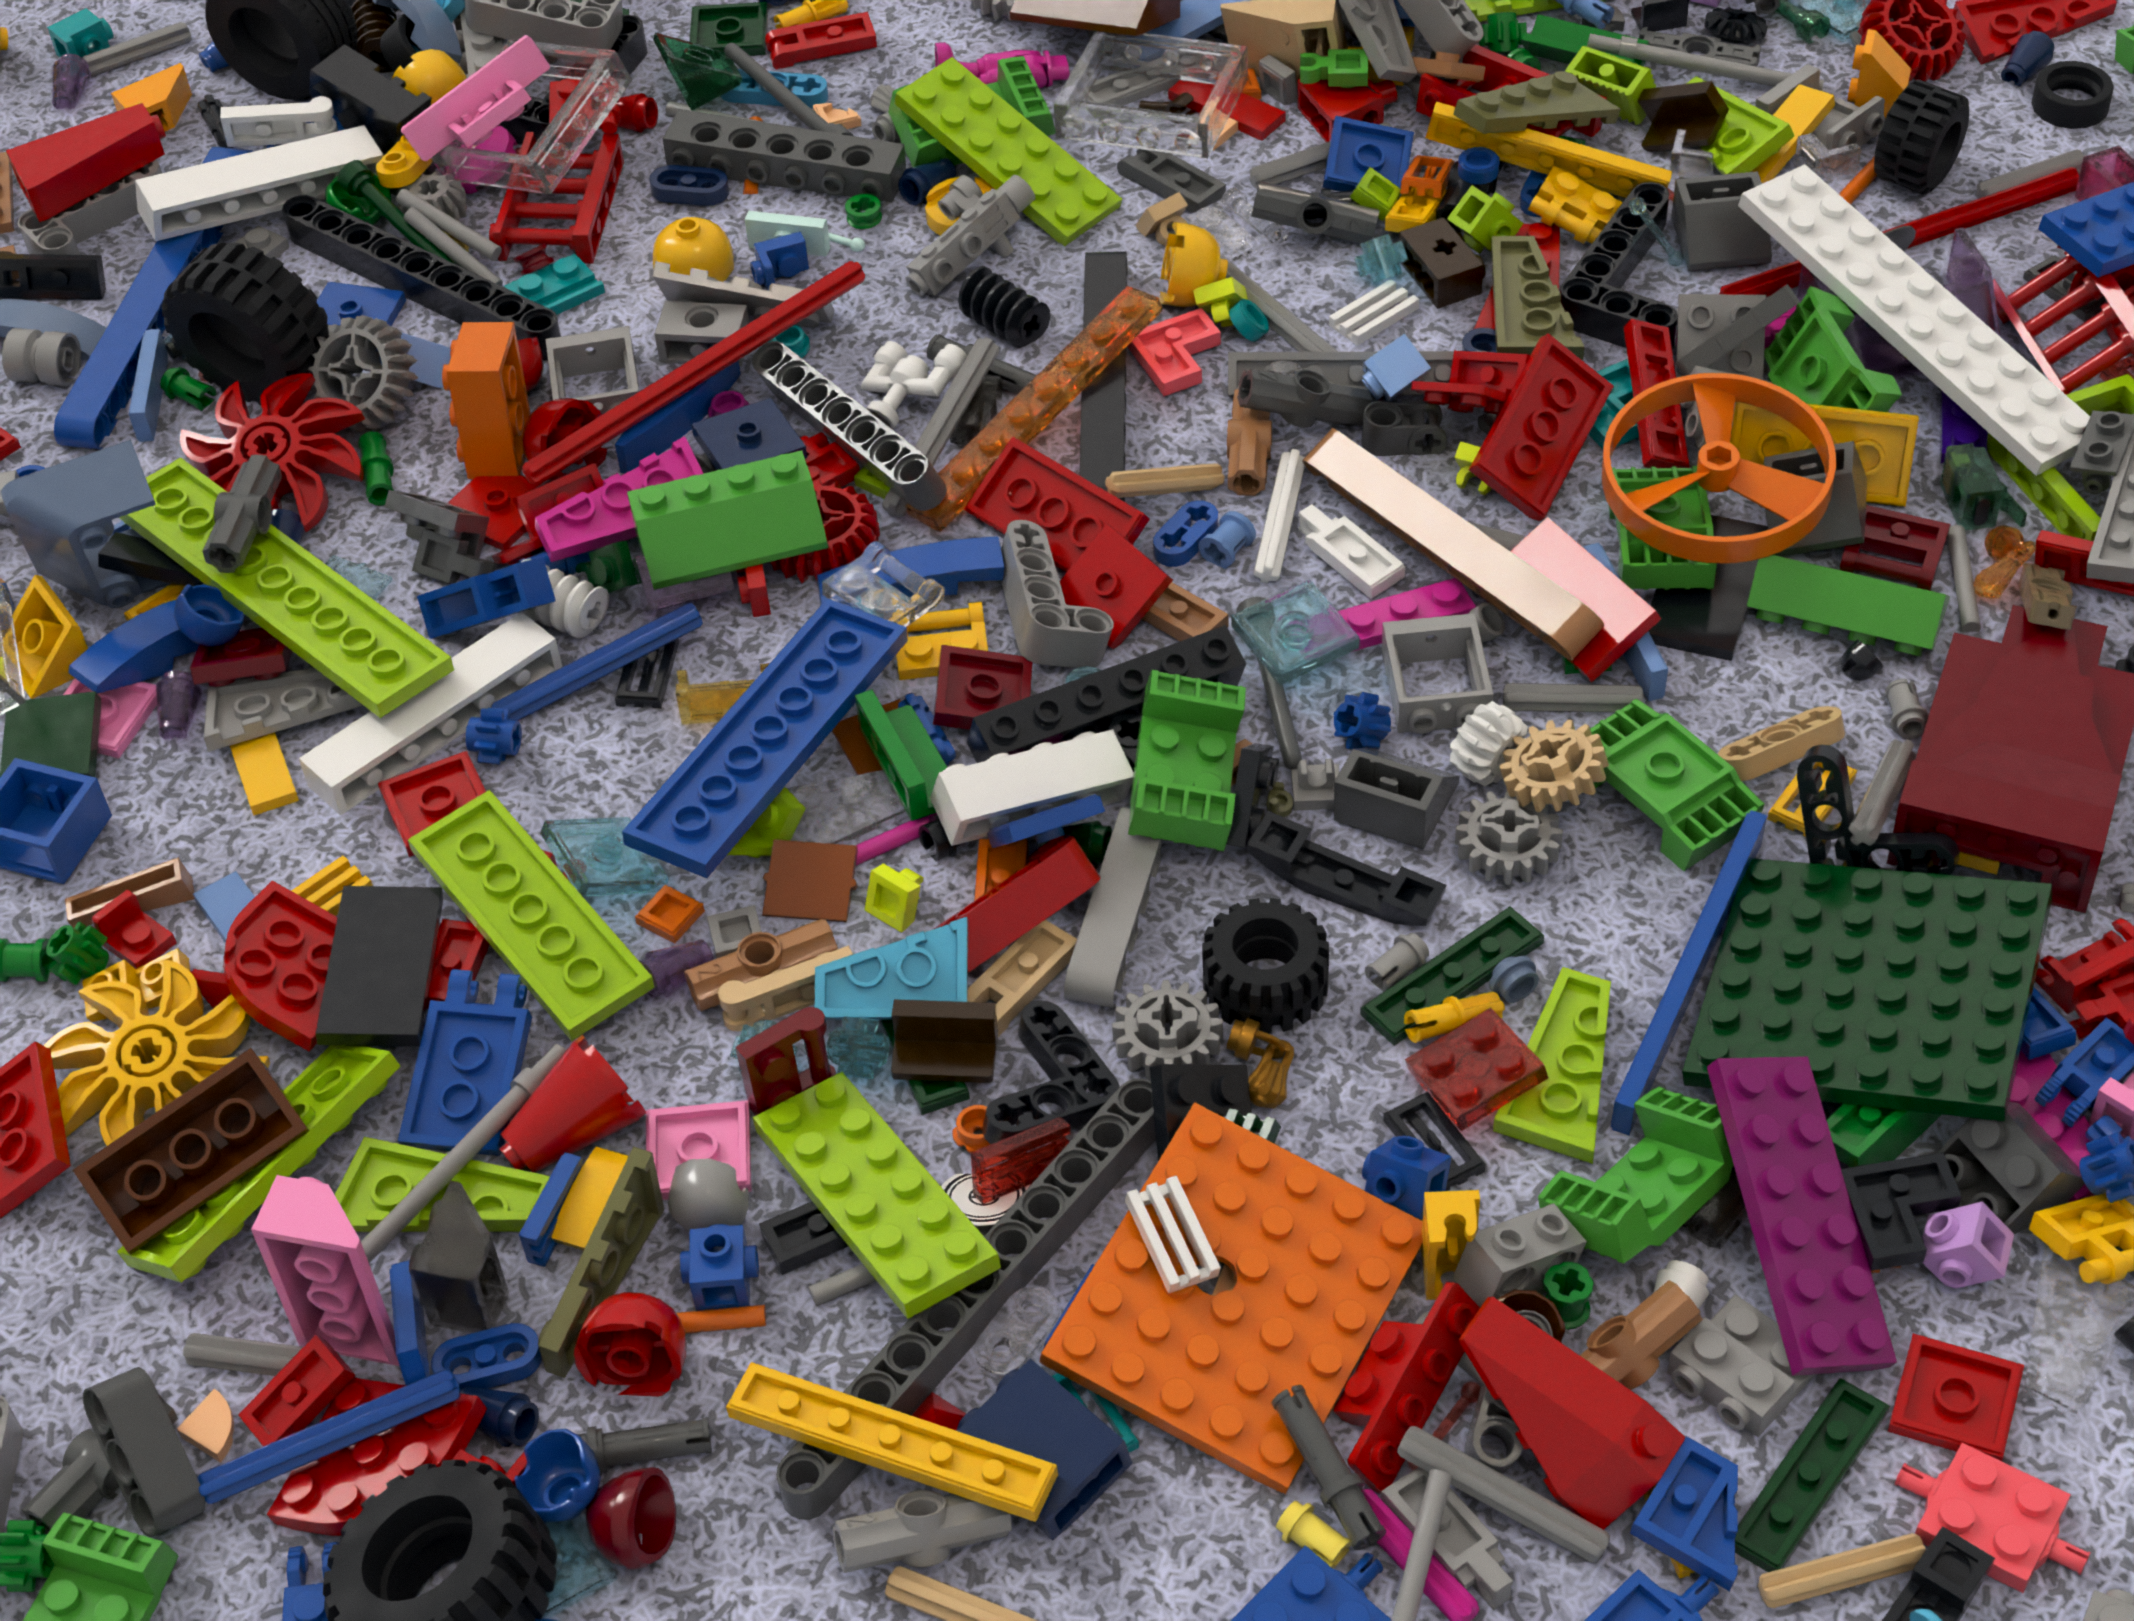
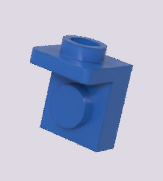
M801 231L754 243L756 261L750 262L754 282L759 285L764 284L766 290H769V286L775 283V278L782 276L792 277L801 271L809 269L806 242Z

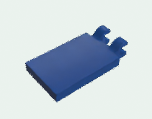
M451 970L445 1001L430 1000L398 1137L399 1144L420 1149L451 1151L512 1089L510 1086L511 1081L521 1072L532 1022V1015L529 1010L523 1009L527 997V986L520 985L522 978L520 975L500 974L493 1005L475 1003L479 991V982L471 981L472 971ZM510 1120L477 1154L501 1155L499 1148L505 1143L501 1133L507 1127Z

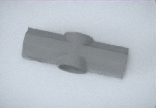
M917 1490L899 1497L895 1503V1508L835 1521L833 1538L838 1561L844 1573L900 1560L914 1567H929L947 1559L950 1553L949 1549L1008 1536L1009 1531H1012L1010 1513L957 1495L943 1497L935 1491Z

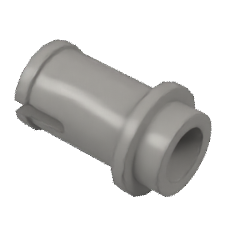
M1898 679L1891 682L1885 690V695L1893 714L1890 722L1893 731L1906 739H1914L1924 733L1929 714L1920 705L1914 682L1910 681L1908 684L1907 679Z
M1415 933L1401 934L1394 939V946L1365 967V975L1367 978H1370L1376 973L1378 976L1371 982L1384 992L1416 967L1418 969L1426 963L1425 959L1429 956V949L1425 942Z

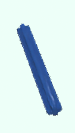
M687 603L493 702L491 707L509 709V720L519 721L700 628L703 625L701 615L692 603Z
M443 1369L202 1472L197 1477L201 1485L199 1486V1492L201 1496L205 1497V1501L208 1504L220 1502L452 1403L461 1396L459 1383L451 1370Z

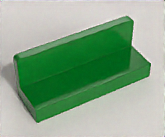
M1538 14L1531 34L1523 33L1521 43L1533 56L1570 64L1581 47L1587 46L1590 33L1621 39V36L1627 35ZM1637 38V43L1650 45L1649 41ZM1607 53L1641 66H1644L1646 62L1643 60L1631 59Z
M873 689L855 695L859 729L911 821L936 813L930 796L939 772L948 767L913 707L905 705L885 712Z
M1843 1104L1827 1119L1838 1160L1850 1168L1895 1160L1942 1114Z

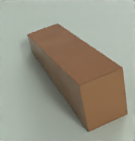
M179 857L68 897L65 899L67 921L73 928H75L78 922L88 926L93 924V915L125 890H129L136 895L143 912L194 900L193 880Z

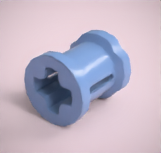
M1236 511L1225 513L1219 521L1220 526L1212 534H1207L1198 543L1201 556L1206 561L1224 569H1227L1234 563L1235 555L1243 546H1250L1256 539L1254 525L1247 517Z

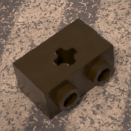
M1444 217L1399 232V262L1437 309L1482 294V280L1486 276L1484 262L1479 255H1475L1466 245L1462 234L1459 231H1455Z

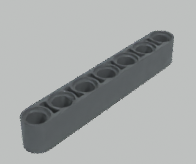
M778 341L768 342L754 353L752 366L773 394L819 432L824 433L830 441L836 442L855 461L912 507L920 511H927L942 502L947 492L946 484L927 457L783 343Z

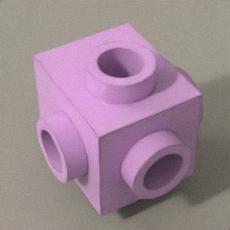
M1983 1201L1929 1214L1922 1237L1927 1249L1924 1262L1922 1263L1945 1286L1956 1289L2004 1278L2014 1233Z

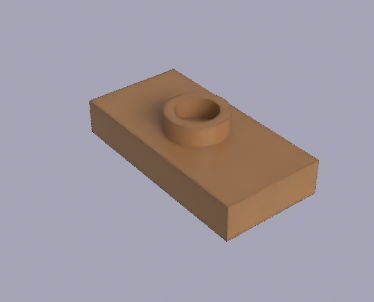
M1436 51L1435 59L1412 56L1418 74L1427 73L1431 76L1480 82V80L1483 81L1485 66L1459 63V54Z

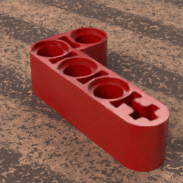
M1065 834L1045 843L1028 857L1030 863L936 927L939 928L950 924L952 921L968 917V973L1099 882L1101 879L1100 875L1074 836Z

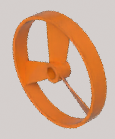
M1731 373L1685 375L1658 383L1644 390L1625 404L1617 413L1609 426L1604 441L1602 487L1605 498L1617 519L1627 530L1646 544L1667 554L1691 561L1720 564L1747 562L1771 556L1793 546L1809 534L1820 522L1831 500L1836 471V452L1831 434L1825 423L1808 404L1789 391L1767 381L1745 375ZM1696 401L1706 442L1698 453L1697 472L1624 494L1614 477L1611 467L1612 454L1621 438L1637 422L1660 409L1684 402ZM1735 402H1742L1766 409L1797 427L1811 441L1820 455L1825 470V483L1741 459L1738 449L1730 443ZM1697 481L1703 489L1710 492L1720 493L1732 490L1787 520V522L1772 529L1749 535L1728 537L1706 536L1665 525L1650 517L1644 511Z

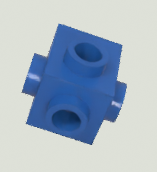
M1393 1137L1367 1155L1362 1169V1177L1366 1180L1365 1191L1381 1199L1383 1202L1389 1203L1422 1220L1424 1192L1446 1191L1452 1156L1424 1147V1143L1414 1137Z
M715 1224L707 1228L690 1229L689 1251H681L680 1269L683 1284L689 1283L696 1311L750 1306V1278L759 1277V1258L757 1246L747 1245L743 1225Z

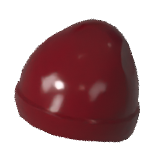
M649 1467L624 1472L620 1476L612 1478L598 1489L595 1497L586 1507L585 1513L590 1539L596 1549L611 1563L625 1566L631 1570L641 1569L654 1563L668 1551L676 1531V1503L669 1479L662 1470ZM639 1534H642V1544L639 1538Z

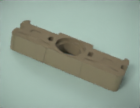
M2030 563L2023 564L2018 587L2029 622L2067 630L2072 628L2077 606L2071 605L2073 593L2069 582L2063 581L2064 570L2052 567L2043 568Z

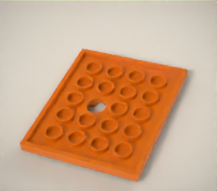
M1194 1102L1140 1192L1145 1191L1146 1186L1157 1182L1158 1186L1166 1183L1167 1178L1177 1176L1217 1261L1231 1268L1236 1278V1285L1232 1290H1224L1216 1295L1203 1292L1197 1284L1168 1294L1134 1219L1128 1210L1041 1352L1039 1363L1251 1479L1286 1494L1300 1470L1304 1458L1271 1402L1279 1393L1288 1389L1292 1397L1294 1395L1291 1390L1292 1386L1302 1385L1322 1423L1325 1424L1422 1247V1221ZM1166 1198L1165 1201L1198 1267L1200 1263L1169 1198ZM1146 1205L1147 1212L1177 1275L1185 1274L1153 1205Z

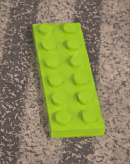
M953 57L896 93L894 104L994 189L997 190L1013 175H1018L1024 179L1032 188L1035 200L1022 212L1058 243L1064 246L1068 245L1121 207L1122 198Z
M490 790L408 839L413 854L514 974L522 977L521 982L527 986L530 993L571 1041L655 988L651 974Z
M330 1045L283 1090L309 1129L306 1134L130 1255L124 1246L117 1253L127 1266L180 1283L196 1275L205 1266L207 1257L224 1241L236 1236L242 1230L244 1221L264 1203L276 1176L289 1177L297 1169L310 1163L315 1158L317 1149L333 1133L344 1129L351 1122L353 1113L368 1098L378 1095L385 1089L388 1079L401 1067L390 1051L356 1045Z
M842 1071L752 1117L757 1134L907 1319L1001 1268L997 1251Z

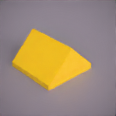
M34 575L0 636V656L31 699L74 679L69 674V665L88 649L79 625L43 576Z

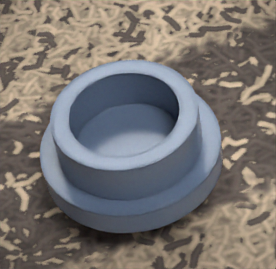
M1511 956L1503 959L1495 966L1489 983L1490 990L1498 993L1499 997H1503L1508 1003H1515L1526 998L1535 990L1539 982V977L1536 974V965L1527 956Z

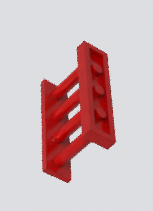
M1475 45L1463 56L1462 63L1485 66L1483 81L1474 82L1453 79L1450 82H1446L1424 73L1420 79L1416 112L1431 117L1436 102L1456 107L1459 99L1477 95L1467 90L1470 87L1481 92H1488L1503 88L1506 85H1514L1529 81L1531 78H1540L1550 74ZM1591 118L1588 126H1574L1571 123L1572 120H1563L1558 122L1557 128L1543 129L1542 127L1527 124L1526 128L1558 138L1570 129L1593 137L1601 130L1602 121L1600 120L1601 118Z
M526 132L521 148L516 149L515 167L496 223H492L489 229V240L502 248L501 254L498 257L499 261H507L512 244L541 245L546 243V245L569 246L570 250H575L576 255L584 263H594L624 165L619 134H603L599 150H594L593 154L538 152L534 132ZM537 168L592 170L591 175H586L585 178L535 177ZM529 193L584 195L583 200H578L577 204L526 202ZM521 218L576 220L575 225H571L569 229L518 228Z
M2065 251L2066 257L2008 296L1995 279L1987 285L1996 297L1995 300L1990 302V305L2003 324L2009 320L2012 322L2046 377L2064 394H2069L2128 354L2132 353L2134 356V306L2112 273L2098 278ZM2083 270H2087L2089 275L2082 279L2084 283L2026 323L2017 311L2019 308L2074 271H2077L2079 274ZM2103 296L2108 302L2100 306L2101 312L2042 350L2035 339L2037 335L2092 298H2095L2096 301ZM2121 324L2124 325L2126 330L2119 334L2121 337L2119 340L2062 378L2053 367L2054 363L2111 325L2115 328Z

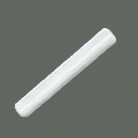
M1292 449L1291 452H1283L1279 460L1254 567V576L1260 578L1261 582L1264 583L1277 581L1282 570L1305 465L1302 462L1305 457L1299 455L1300 451L1297 449Z

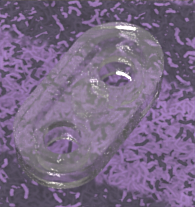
M1029 1286L1017 1290L1009 1297L975 1343L976 1365L983 1375L990 1379L1001 1381L1007 1373L1014 1369H1020L1030 1358L1034 1359L1060 1318L1059 1303L1055 1295L1045 1288ZM1029 1306L1040 1308L1036 1312H1026L1024 1310ZM1000 1345H1006L1010 1347L1007 1351L1004 1352H996L993 1350L995 1347Z

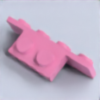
M524 35L401 128V132L423 161H428L456 139L467 148L472 144L479 145L492 135L493 128L503 121L515 119L524 111V105L532 100L524 88L549 70L550 65L532 38Z

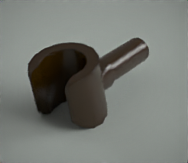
M1182 93L1171 102L1140 101L1139 109L1166 113L1170 118L1177 121H1185L1196 113L1195 110H1190L1178 118L1186 109L1185 106L1194 100L1193 96L1189 93Z

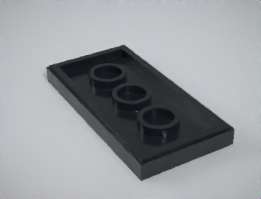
M1711 515L1714 536H1742L1768 530V526ZM1758 559L1740 563H1717L1714 589L1669 588V590H1665L1664 588H1656L1650 606L1657 611L1661 620L1648 631L1655 645L1732 661L1749 608L1747 607V602Z
M343 886L316 1028L318 1045L420 1047L443 906V891L441 887Z

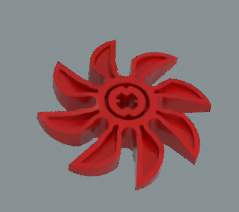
M301 373L284 377L266 388L260 395L262 414L257 418H250L242 387L239 381H236L222 393L215 408L217 423L227 440L211 438L182 429L180 434L182 451L194 468L227 492H230L242 464L249 461L251 455H266L273 463L280 465L282 479L271 501L272 510L282 509L281 497L287 493H294L301 522L305 532H308L323 518L329 502L327 490L319 474L316 472L332 473L355 481H363V465L356 450L347 440L335 433L365 420L362 411L355 405L338 398H315L307 400L302 405L315 382V378L311 373Z

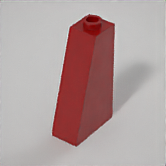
M140 103L8 149L6 153L17 182L40 223L165 155L160 139L165 138L166 134L158 115L150 116L144 104Z

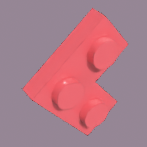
M1199 308L1127 333L1126 341L1127 348L1163 396H1167L1202 383V370L1191 355L1221 345V332L1206 312Z

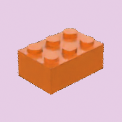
M463 322L457 340H452L449 364H444L442 369L444 390L450 391L452 398L449 408L450 423L452 427L458 428L459 433L457 439L458 461L465 463L468 479H474L476 476H518L521 474L525 460L522 442L524 427L531 412L514 322Z

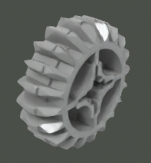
M361 315L357 316L356 319L350 317L342 318L341 325H328L329 337L327 339L321 336L316 337L321 347L318 352L311 354L315 358L314 366L308 368L309 373L313 374L315 382L310 391L316 392L313 399L323 397L338 398L348 401L359 408L365 420L350 426L351 430L381 429L382 422H395L393 410L399 412L406 410L402 402L403 397L414 395L411 389L408 388V383L418 379L415 373L409 372V367L417 362L413 356L407 354L412 345L407 340L401 339L402 332L397 328L389 326L386 321L378 318L372 319L371 317ZM363 370L371 371L370 373H362ZM352 374H361L360 377L352 376Z

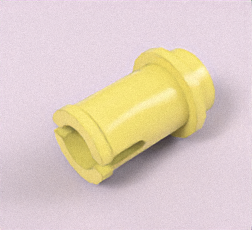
M1298 1501L1292 1502L1283 1512L1276 1525V1529L1283 1533L1282 1540L1286 1544L1293 1541L1301 1548L1306 1545L1334 1569L1349 1552L1350 1549L1348 1548L1351 1546V1540L1342 1536L1313 1513L1314 1506L1310 1503L1302 1505Z

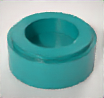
M1241 299L1230 308L1229 316L1233 325L1249 341L1256 342L1269 331V323L1266 316L1252 301Z

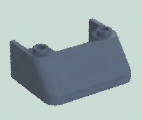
M131 439L16 478L2 488L1 497L7 513L38 574L101 605H108L110 608L124 607L133 601L134 596L171 584L98 567V553L114 532L112 520L156 505ZM129 529L120 532L122 534L144 538L134 529Z

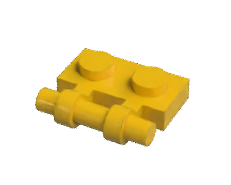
M1553 166L1528 210L1542 217V223L1550 227L1555 224L1574 234V240L1585 244L1586 241L1592 244L1623 202L1617 200L1611 194L1585 183L1575 175Z
M2106 1193L2034 1212L2029 1230L2047 1244L2052 1252L2061 1256L2066 1261L2082 1256L2087 1260L2079 1266V1275L2084 1282L2091 1284L2099 1281L2103 1284H2111L2123 1280L2127 1273L2134 1271V1206L2126 1199L2110 1203ZM2119 1246L2124 1251H2119L2115 1247Z

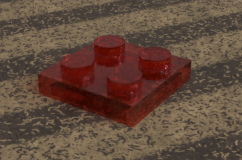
M1492 1008L1487 1009L1405 1059L1411 1074L1460 1131H1463L1549 1078L1542 1061Z

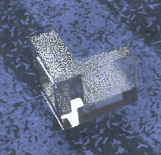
M1677 130L1671 156L1670 171H1672L1668 188L1675 189V179L1713 176L1714 154L1712 152L1684 149L1686 130Z
M1813 133L1801 135L1797 139L1794 168L1805 164L1828 185L1857 175L1861 148L1856 143L1828 150Z

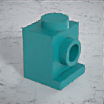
M87 8L47 27L56 55L75 71L82 68L81 58L83 56L109 48L108 41L114 38L113 31L104 18L99 19Z

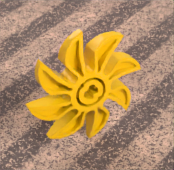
M163 960V994L159 1003V1011L150 1016L148 1006L141 991L128 983L106 981L80 989L78 991L80 997L115 1023L119 1029L114 1032H107L102 1027L89 1021L82 1022L61 1030L44 1044V1046L51 1050L54 1069L82 1068L71 1072L58 1088L66 1137L101 1110L99 1113V1127L106 1146H108L143 1122L146 1110L155 1107V1112L159 1111L235 1059L236 1057H221L232 1054L242 1043L249 1029L251 1016L243 1010L232 994L209 1013L202 1016L204 1013V1003L194 976L183 965L170 960ZM258 1056L268 1068L270 1065L269 1057Z

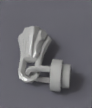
M881 84L873 91L870 97L871 107L884 112L872 124V132L876 140L897 143L900 142V137L888 113L892 93L895 90L890 85L884 86Z

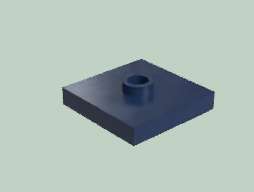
M772 398L692 424L694 438L716 470L801 450L804 458H807L805 444Z

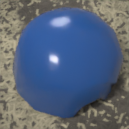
M187 584L178 596L174 607V618L179 631L192 642L206 647L221 646L231 641L239 633L245 619V614L226 601L217 587L205 584L198 586Z
M566 1428L547 1430L524 1447L527 1465L523 1474L514 1478L516 1488L544 1523L569 1521L578 1517L593 1500L600 1485V1470L593 1450L580 1436Z

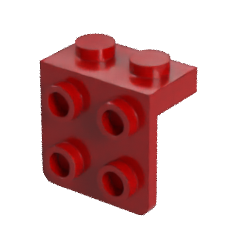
M1454 350L1449 383L1412 381L1411 391L1423 394V402L1435 405H1448L1447 409L1451 411L1473 413L1474 407L1484 408L1486 413L1498 415L1530 355Z

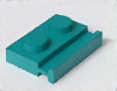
M575 253L504 285V288L551 309L556 315L605 293L603 282L595 279V274Z

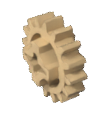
M1553 720L1547 721L1546 729L1541 731L1531 726L1528 728L1530 734L1528 738L1515 736L1513 742L1516 749H1507L1502 753L1505 763L1500 765V771L1508 795L1510 797L1516 796L1521 807L1533 802L1536 812H1541L1546 804H1552L1555 812L1561 811L1563 802L1568 800L1575 806L1579 805V795L1581 793L1588 795L1596 793L1593 782L1605 781L1606 775L1603 768L1609 766L1600 735H1592L1587 724L1575 730L1572 720H1567L1562 727L1556 728Z

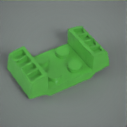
M1024 56L998 60L997 82L986 85L1045 135L1055 134L1052 115ZM907 85L894 90L888 113L892 118L901 143L904 144L912 167L936 162L942 158L949 159L954 165L964 163L894 104L896 93Z
M1810 286L1801 303L1797 304L1796 310L1790 318L1786 319L1783 328L1779 333H1776L1773 342L1764 350V357L1771 370L1768 373L1771 382L1799 397L1806 404L1889 412L1895 401L1902 395L1896 380L1892 375L1865 369L1843 334L1855 316L1838 296Z
M1676 466L1671 468L1651 467V469H1636V467L1616 469L1612 467L1618 485L1626 494L1697 472V466H1692V468H1676ZM1697 481L1644 511L1650 517L1670 527L1694 534L1714 536L1707 492ZM1609 506L1610 519H1616L1620 545L1618 576L1628 587L1644 590L1664 588L1665 590H1669V588L1714 589L1717 563H1704L1675 557L1646 544L1623 526Z
M1157 670L1151 671L1146 684L1138 734L1128 835H1141L1152 837V839L1156 840L1163 839L1173 841V843H1185L1195 845V847H1207L1224 852L1233 821L1236 794L1230 792L1236 733L1244 713L1246 687L1201 680L1200 678L1180 676L1179 674L1163 673Z
M1637 698L1590 728L1592 735H1600L1609 763L1608 767L1603 768L1606 775L1605 781L1593 782L1595 788L1607 781L1663 829L1660 852L1683 871H1686L1732 839H1735L1747 813H1750L1751 810L1761 813L1764 803L1740 780L1733 766L1668 713L1659 714Z
M1659 1086L1649 1091L1634 1103L1645 1137L1596 1182L1562 1170L1559 1171L1538 1196L1539 1207L1542 1208L1554 1203L1587 1241L1584 1247L1585 1250L1590 1249L1598 1252L1601 1256L1606 1255L1614 1258L1622 1264L1649 1245L1660 1247L1729 1182L1734 1164L1717 1105L1703 1102L1697 1098L1693 1099L1681 1093H1674Z
M63 1512L42 1543L55 1566L23 1621H149L160 1602L161 1593L179 1556L164 1541Z

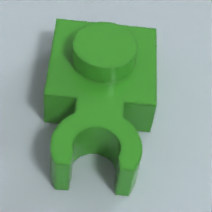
M1328 49V56H1320L1316 53L1300 54V83L1313 84L1320 80H1328V87L1352 88L1355 86H1368V57L1364 49Z

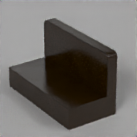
M1706 81L1643 89L1638 102L1652 124L1641 146L1644 150L1653 152L1713 144L1729 111L1713 82Z
M894 999L892 1023L895 1042L891 1064L893 1079L990 1083L993 1081L998 1042L996 1003Z

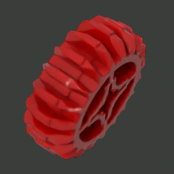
M1871 0L1862 13L1858 33L1862 36L1860 45H1864L1868 29L1876 30L1911 68L1909 81H1912L1914 78V80L1927 82L1928 79L1935 81L1940 79L1943 74L1949 73L1962 56L1963 45L1967 37L1962 32L1965 22L1956 19L1958 9H1949L1946 5L1947 0Z
M819 480L817 485L814 486L828 548L772 561L770 564L773 570L781 569L786 579L797 573V577L801 584H803L809 578V575L814 576L817 581V575L868 558L869 555H876L880 528L877 512L874 510L873 504H870L867 500L866 494H857L853 486L842 489L838 481L830 486H824Z

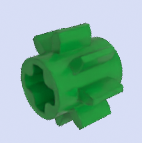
M1514 12L1490 14L1487 16V24H1482L1484 34L1483 38L1479 41V46H1488L1489 50L1499 54H1509L1513 50L1518 49V45H1522L1521 38L1523 33H1527V23H1518L1516 13Z
M78 922L75 928L70 925L62 926L51 936L47 943L46 954L53 959L47 969L63 981L68 980L72 984L77 985L80 979L84 980L104 970L107 966L109 954L101 947L107 941V936L91 925L87 927L82 922Z
M8 1520L7 1533H0V1586H6L7 1592H34L36 1578H48L55 1566L42 1544L47 1534H44L45 1527L36 1526V1520Z

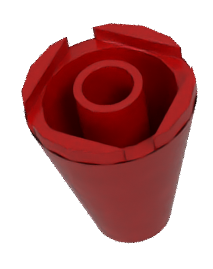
M582 1035L573 1041L503 1130L501 1136L507 1143L499 1148V1150L515 1169L523 1170L527 1166L531 1172L537 1173L558 1162L565 1152L574 1154L639 1121L647 1112L638 1100L634 1102L626 1092L628 1089L627 1085L592 1044L589 1046L586 1038ZM628 1102H634L630 1106L627 1104Z

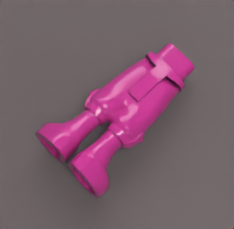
M945 42L935 43V67L951 57L956 59L949 44ZM1012 50L985 54L982 58L972 63L958 61L984 84L997 82L998 60L1024 56L1039 89L1044 86L1046 88L1051 87L1055 80H1069V66L1066 55L1050 56L1048 50L1043 51V56H1041L1039 51Z

